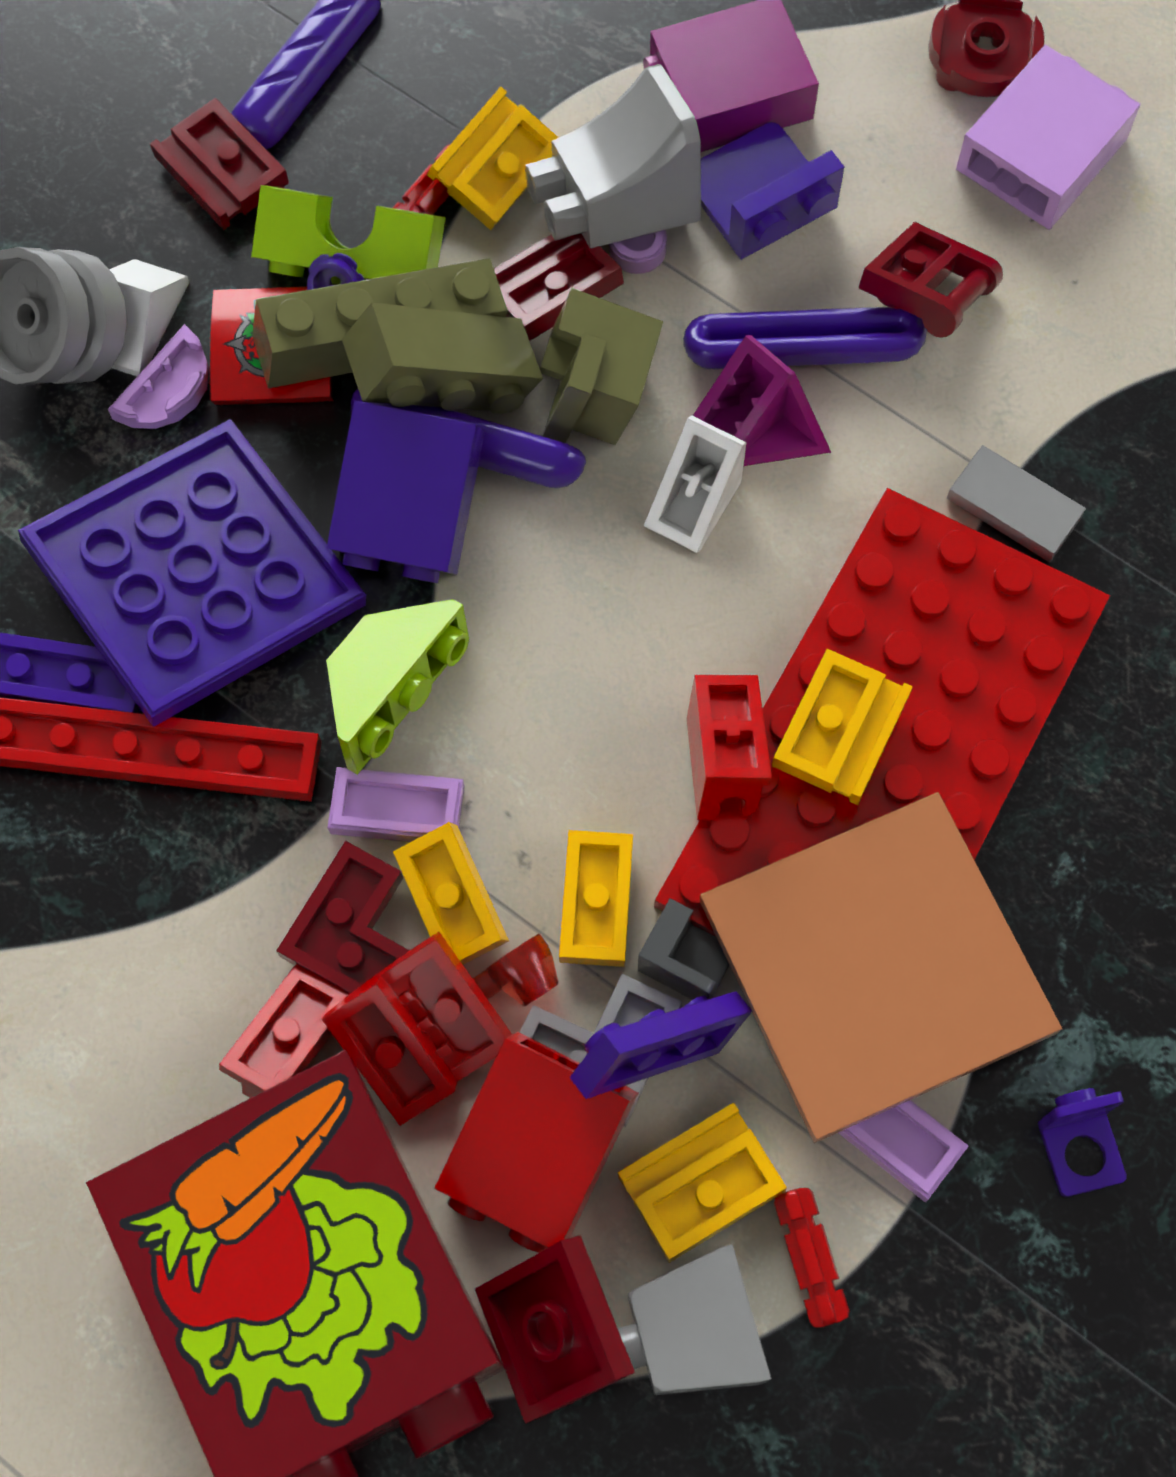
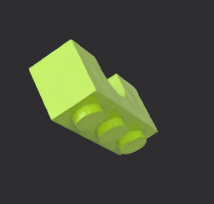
M265 185L260 187L251 257L270 260L269 272L303 277L305 267H310L314 259L323 254L331 257L335 253H343L351 257L357 263V272L362 274L364 278L369 279L438 267L446 217L376 206L374 224L369 237L361 245L355 248H348L337 240L331 229L330 213L333 197ZM333 276L331 278L333 284H341V280L338 277Z

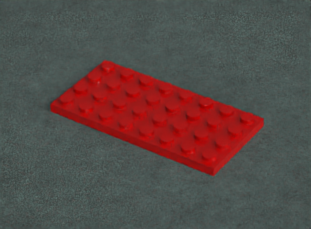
M887 488L763 707L772 779L770 786H763L758 808L754 813L745 817L742 814L741 798L731 797L721 802V811L715 820H699L655 898L654 907L663 911L668 900L672 899L693 910L692 925L716 937L699 901L700 894L939 792L975 860L1110 595ZM826 649L886 674V679L901 686L904 683L913 686L858 805L849 802L850 798L833 790L829 793L772 767L773 758Z

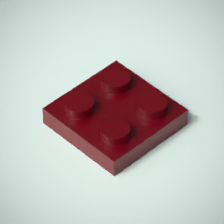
M581 1235L559 1241L474 1289L525 1424L555 1412L635 1373Z

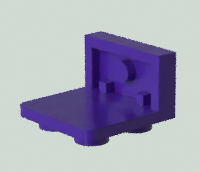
M769 122L701 158V207L740 260L836 209L838 207L845 166L832 150L808 162L784 129L775 122Z

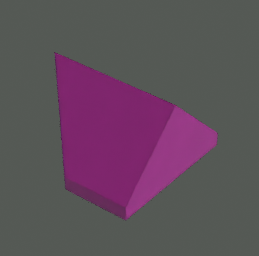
M752 335L745 336L693 416L746 442L743 466L832 453L796 373Z

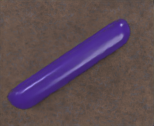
M318 0L235 105L231 114L266 150L275 146L282 139L371 24L381 7V0Z
M888 306L714 313L701 315L690 322L684 332L683 345L688 357L696 365L705 369H724L747 335H752L787 366L900 362L910 359L920 351L925 344L927 330L921 318L905 310L894 309Z
M356 389L353 393L351 399V413L353 410L354 400L363 402L359 389ZM365 402L475 423L485 430L478 467L515 476L518 479L550 488L567 487L580 477L586 464V457L574 446L457 411L444 410L442 407L415 405L395 407L387 403Z

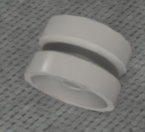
M26 247L0 250V378L13 384H42L50 382L54 384L95 381L109 371L123 349L127 317L123 293L114 274L105 264L95 256L76 250L57 249L46 251L41 248Z

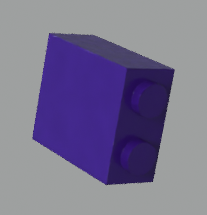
M354 400L326 549L343 552L342 565L379 572L380 562L384 560L404 564L402 577L432 583H439L440 572L457 575L485 430L475 423Z

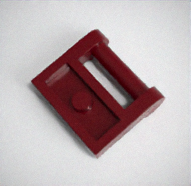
M914 222L864 268L858 289L877 297L882 304L890 308L902 309L921 318L924 327L930 334L943 338L951 335L960 326L963 320V313L980 296L988 295L996 289L1003 279V270L999 262L994 258ZM952 272L964 277L947 296L935 291Z

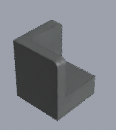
M669 899L638 955V971L691 1000L703 995L708 999H712L730 966L717 937L692 925L693 910Z

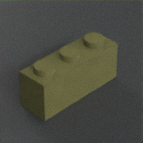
M371 302L342 338L363 402L387 403L395 407L410 405L442 407L448 411L459 409L486 410L495 414H505L519 408L523 404L525 397L543 379L520 318Z

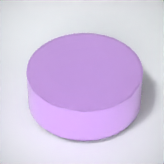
M666 230L609 244L610 257L621 266L623 271L628 273L642 274L650 272L657 268L665 258L667 246Z

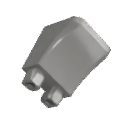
M660 64L644 68L630 88L600 115L576 130L552 140L551 158L526 164L525 166L528 192L535 204L544 202L545 219L554 240L582 233L591 249L701 221V140L698 125L693 113Z

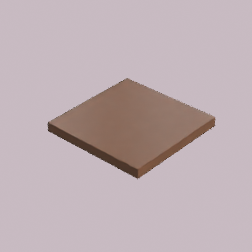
M939 792L700 894L699 901L814 1143L1056 1035L1062 1030L1054 1011Z

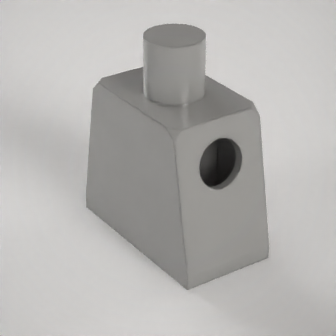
M733 1244L723 1246L628 1293V1300L635 1323L620 1327L618 1330L633 1368L647 1367L654 1395L753 1386L771 1380Z

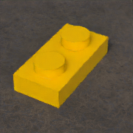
M448 822L393 851L430 937L440 932L463 965L509 942L456 824Z
M568 830L559 963L625 967L633 834Z

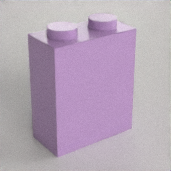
M1045 44L965 134L956 170L1050 230L1127 140L1141 104L1130 98L1122 89L1109 85L1082 68L1074 59L1063 56Z

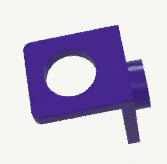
M1087 1088L1055 1098L1056 1108L1038 1122V1127L1060 1194L1063 1197H1070L1124 1182L1127 1175L1107 1117L1108 1113L1124 1102L1121 1091L1097 1097L1094 1088ZM1086 1137L1099 1145L1103 1153V1165L1097 1174L1081 1176L1069 1168L1065 1159V1149L1072 1139Z

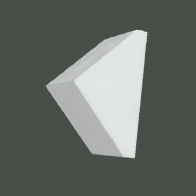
M133 259L109 269L114 274L123 293L127 317L123 349L112 368L138 376L150 363L185 293L189 279L186 275Z
M692 415L688 417L644 526L698 553L741 484L746 442Z

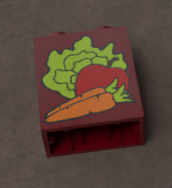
M346 1049L86 1182L214 1477H359L349 1454L400 1426L415 1458L418 1459L466 1435L494 1417L479 1387V1383L505 1370L384 1120Z

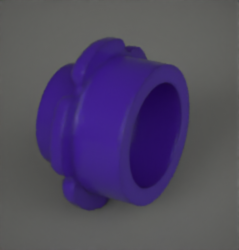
M335 253L329 257L327 254H323L314 259L309 267L310 274L307 280V289L333 286L331 282L333 276L338 277L341 280V284L362 281L364 277L357 272V263L348 255Z

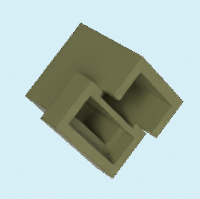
M571 288L550 333L540 365L542 374L561 380L553 400L543 437L566 443L572 430L616 445L639 406L664 321Z

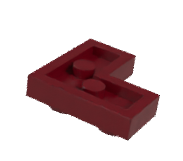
M345 840L276 952L293 965L298 964L351 994L381 970L410 951L373 930L377 920L402 882V872Z

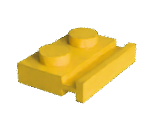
M502 87L488 100L427 173V176L432 180L436 178L448 188L447 193L490 230L495 227L527 189L526 164L551 158V141L559 138L522 104L517 106L506 97L507 91Z
M826 649L773 758L772 767L829 793L833 790L850 798L849 802L858 805L913 686L906 683L901 686L886 679V674Z
M734 1102L617 1172L619 1180L626 1188L635 1207L669 1263L772 1201L775 1197L785 1193L787 1189L752 1130L747 1127Z

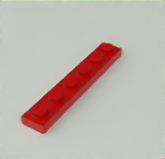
M0 698V766L312 802L322 745L318 733L170 717L153 727L146 716L141 713Z

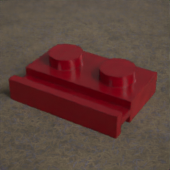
M216 97L171 128L172 135L162 142L156 139L150 143L154 157L223 230L230 226L229 220L241 212L243 215H246L258 206L261 185L283 188L289 184L286 169Z
M582 233L559 240H554L552 234L494 268L508 310L506 317L520 318L522 320L529 341L554 326L571 288L601 298L624 284L621 266L600 246L590 249Z

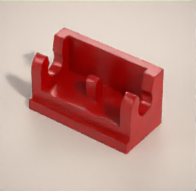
M694 675L686 719L697 820H715L721 811V802L731 797L741 798L742 814L745 817L749 816L758 808L763 786H770L772 779L758 675Z

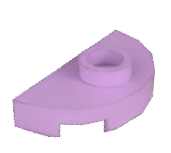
M184 324L108 408L112 420L131 428L157 429L178 422L195 409L207 390L209 366L199 338Z

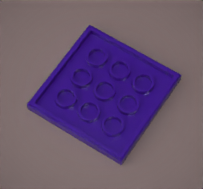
M231 419L18 530L21 543L153 727L366 605V594L333 551L326 549L327 543Z

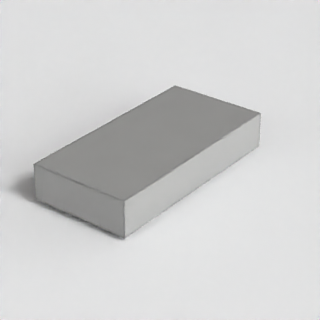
M984 445L980 447L957 478L947 496V499L1048 562H1051L1086 510L1082 505Z

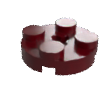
M959 0L957 4L950 6L946 11L945 5L934 19L928 44L929 58L936 70L935 77L939 86L948 91H960L978 97L1000 96L1044 46V30L1037 16H1035L1033 22L1030 16L1022 11L1023 2L1020 0ZM980 37L991 38V45L998 48L985 50L975 44L979 43Z

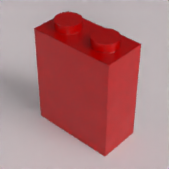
M516 1032L504 1039L434 1189L449 1196L447 1204L459 1214L476 1221H484L486 1216L511 1228L508 1236L514 1242L531 1251L540 1253L559 1241L571 1237L639 1092L623 1086L585 1099L570 1079V1076L580 1064L579 1062Z

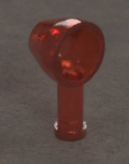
M541 933L519 945L473 978L487 999L503 990L524 1007L559 985L551 950Z

